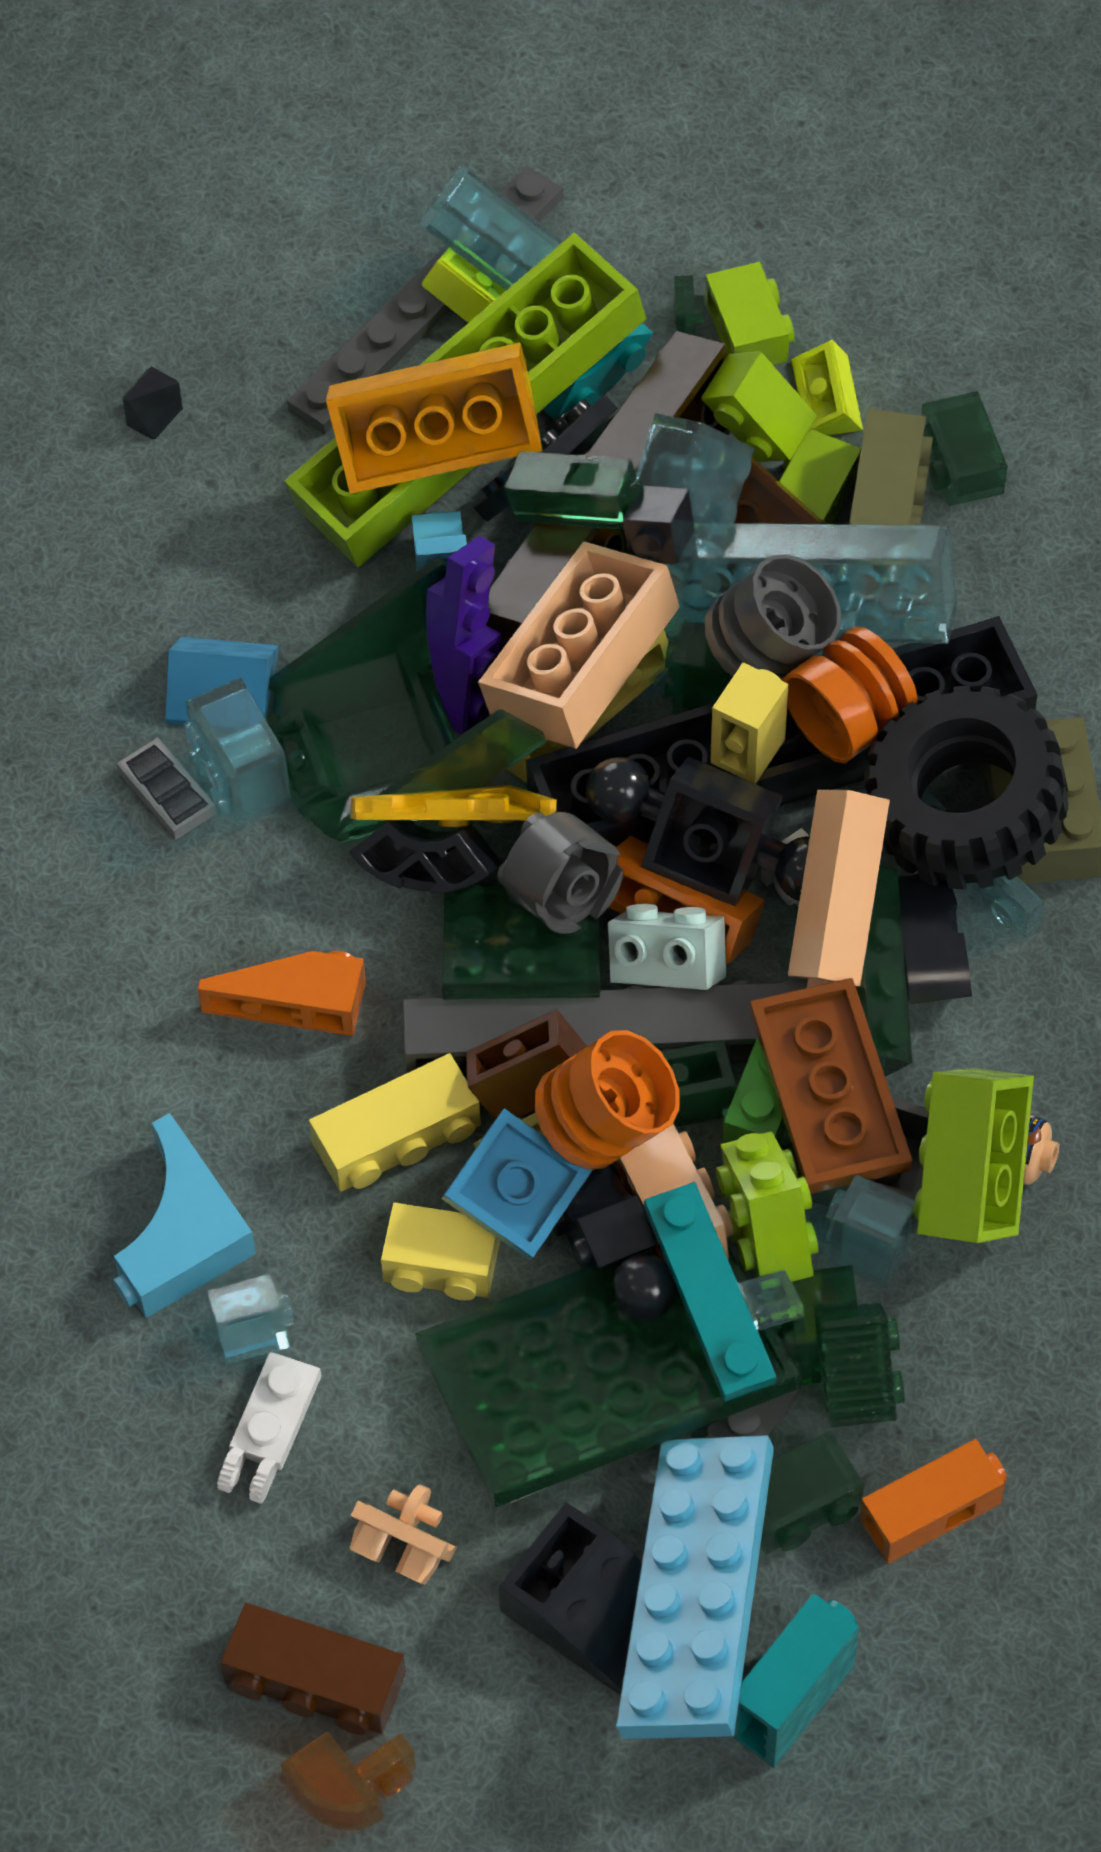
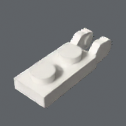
M273 1352L269 1353L230 1443V1451L226 1456L218 1478L217 1488L228 1493L232 1492V1489L239 1480L244 1462L248 1459L260 1463L256 1475L250 1484L249 1499L260 1504L264 1502L277 1470L282 1471L321 1378L320 1368Z

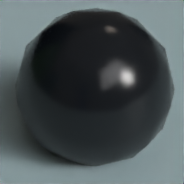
M639 1253L625 1258L616 1267L614 1282L619 1310L631 1320L650 1322L663 1317L675 1305L678 1289L667 1262L656 1254Z

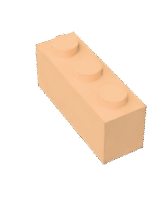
M672 1124L658 1135L614 1161V1168L623 1186L633 1197L638 1196L643 1209L644 1199L696 1182L729 1260L726 1237L733 1235L732 1223L723 1204L715 1207L712 1201L715 1195L710 1177L704 1167L696 1169L693 1163L696 1161L695 1151L686 1131L678 1133L674 1124ZM658 1244L654 1251L658 1257L666 1261Z

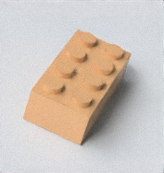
M583 541L478 681L493 723L577 749L680 608L668 566Z

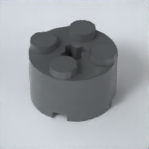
M557 812L547 816L543 813H535L524 822L521 836L513 845L507 860L499 868L497 879L505 887L511 898L554 932L566 934L582 929L576 923L582 921L590 915L596 920L606 911L620 888L623 879V869L617 865V856L621 857L618 849L575 815L566 812Z

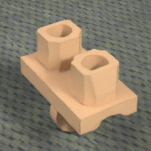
M421 1484L413 1489L410 1496L396 1490H392L386 1504L401 1511L400 1519L360 1501H357L351 1514L352 1517L359 1521L353 1533L350 1550L380 1563L391 1537L394 1536L408 1543L395 1571L426 1585L436 1571L441 1559L450 1562L457 1547L416 1528L420 1521L436 1528L443 1516L442 1512L428 1506L431 1490Z

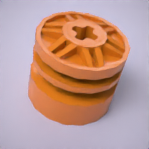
M852 627L839 637L838 640H834L823 649L822 656L813 655L782 679L783 682L788 684L787 708L796 725L807 740L823 755L834 762L844 764L877 741V733H879L887 721L892 719L897 722L900 719V709L912 701L916 706L918 705L915 685L905 665L885 641L865 627Z
M628 1030L608 1032L543 1075L535 1091V1112L541 1131L555 1151L569 1163L585 1169H604L671 1126L679 1111V1087L673 1069L661 1051L645 1037Z

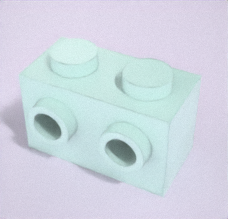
M634 904L628 906L626 912L608 922L610 983L707 990L726 977L724 916L706 915V910L699 907H684L676 909L674 913L658 912V907L653 904Z

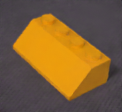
M521 343L330 385L328 389L326 403L350 494L542 451L532 388Z

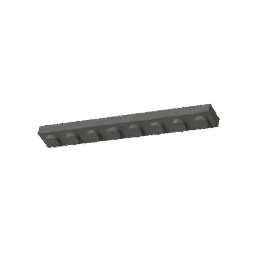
M526 166L287 401L288 411L323 434H326L333 427L326 403L330 385L389 372L451 310L422 286L424 278L453 242L458 244L491 271L563 199V187Z

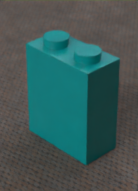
M813 1593L741 1683L735 1732L732 1738L773 1768H775L855 1666L860 1626L855 1623L854 1615L845 1606L835 1600L825 1602Z

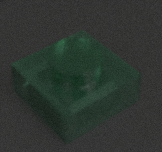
M693 275L674 276L675 332L678 331L695 336V323H704L703 294L694 295Z

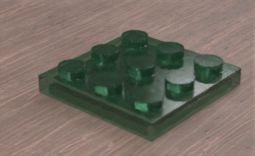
M472 884L456 891L445 892L442 971L443 1000L600 998L599 917L595 920L589 915L576 923L582 929L573 933L562 934L552 931L509 896L502 884Z

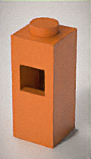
M974 1439L862 1498L859 1519L885 1561L889 1564L1000 1505L1007 1476L997 1456L993 1452L986 1454L977 1439Z

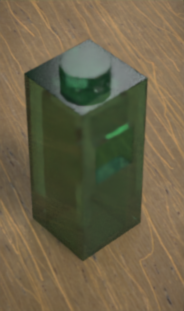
M526 451L519 452L505 486L517 522L624 530L623 518L631 504L635 503L644 488L642 481L637 478L631 459Z

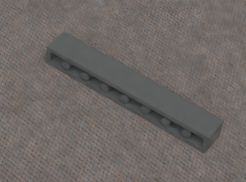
M789 978L780 983L755 984L751 981L739 980L728 985H714L707 990L674 987L650 988L645 985H633L624 990L599 991L595 988L583 987L572 992L547 993L542 990H527L521 994L494 995L489 992H477L468 997L445 998L435 994H426L416 999H403L406 1073L451 1053L462 1074L467 1075L466 1051L555 1009L561 1013L587 1046L610 1031L628 1030L645 1037L661 1051L670 1066L747 1063L757 1039V1033L750 1014V1001L807 988L808 981L801 978Z

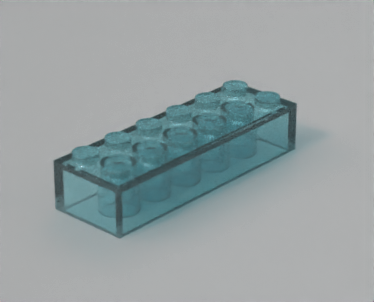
M694 523L695 531L677 565L664 564L668 566L680 608L664 628L667 639H706L705 616L711 603L723 595L730 587L738 583L742 577L771 555L789 554L806 560L823 574L834 589L841 608V627L835 640H838L839 637L852 627L857 626L867 628L885 642L948 643L957 612L949 526Z

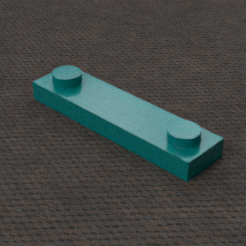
M696 1182L644 1199V1209L723 1401L726 1402L775 1384L777 1376Z

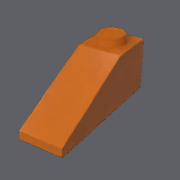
M310 951L201 979L198 985L202 1013L354 1036L366 985L364 959L356 958L343 951H331L329 953Z

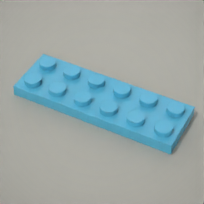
M768 1435L662 1440L616 1726L622 1739L734 1736L774 1450Z

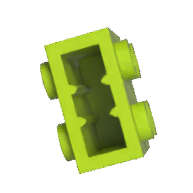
M772 1131L763 1134H747L738 1140L720 1144L723 1166L716 1167V1177L722 1197L724 1199L729 1198L730 1210H727L732 1223L733 1235L728 1236V1239L731 1243L736 1242L743 1270L753 1271L761 1289L814 1276L811 1254L818 1253V1242L812 1223L810 1221L806 1222L804 1211L812 1208V1199L806 1179L804 1177L797 1178L796 1165L790 1149L782 1150Z

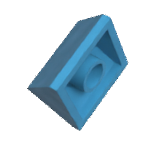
M180 637L169 649L166 723L264 732L279 645Z

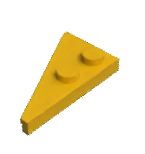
M513 785L351 797V818L355 820H439L440 826L464 827L469 825V820H484L489 823H511L515 820H526L535 813H543L545 816L556 813V799Z

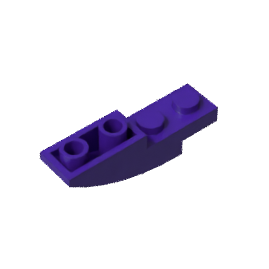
M478 536L447 557L446 576L427 589L426 621L431 664L444 709L453 730L461 735L479 721L483 722L490 716L478 681L499 655L502 635L486 625L490 616V609L488 608L490 585L495 574L493 568L495 544L481 536Z

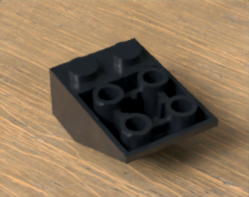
M565 1502L499 1585L500 1612L621 1696L642 1561L610 1531Z

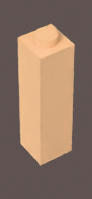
M817 790L788 976L808 980L807 988L853 978L855 986H860L889 809L890 800L850 790Z

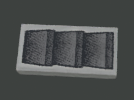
M159 738L154 739L117 763L118 773L175 840L217 814L216 805Z

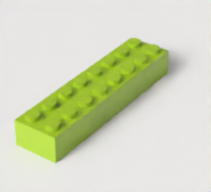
M574 232L420 365L521 343L532 388L535 411L538 414L647 320L638 289ZM333 438L284 482L297 509L359 568L412 522V515L422 514L476 466L350 494L336 438Z

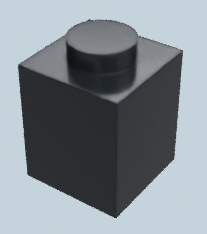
M641 485L623 518L629 555L657 563L677 565L695 531L689 489Z

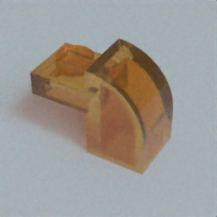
M326 1731L282 1762L281 1769L285 1784L306 1812L315 1820L334 1829L358 1830L383 1820L381 1801L377 1796L383 1793L385 1797H390L402 1790L413 1777L411 1772L416 1769L414 1750L400 1733L354 1766L330 1733Z

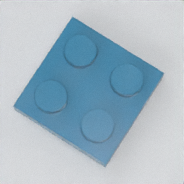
M504 1108L441 1199L530 1261L592 1170L569 1163L553 1149L546 1137Z

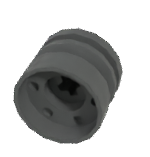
M789 554L771 555L742 577L738 583L713 601L705 616V636L710 650L727 673L734 676L741 664L746 663L758 670L765 669L773 672L781 681L788 673L833 642L841 627V608L832 586L823 574L806 560Z

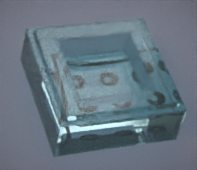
M785 1270L738 1283L757 1331L804 1317L802 1301Z

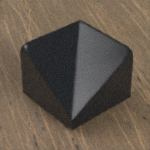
M152 366L146 369L122 397L127 426L154 440L157 439L183 409L179 382Z

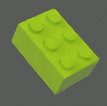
M980 1068L933 1072L932 1081L929 1082L924 1097L925 1109L929 1113L927 1134L923 1137L919 1149V1160L924 1169L922 1188L917 1192L914 1202V1215L918 1220L917 1234L972 1243H982L1019 1234L1034 1081L1033 1075Z

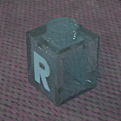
M270 1274L207 1291L216 1332L227 1365L290 1347L285 1329L286 1325L294 1323L290 1302L286 1292L276 1294Z

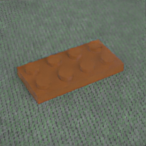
M853 978L750 1001V1014L801 1176L806 1179L810 1194L911 1171L913 1160Z

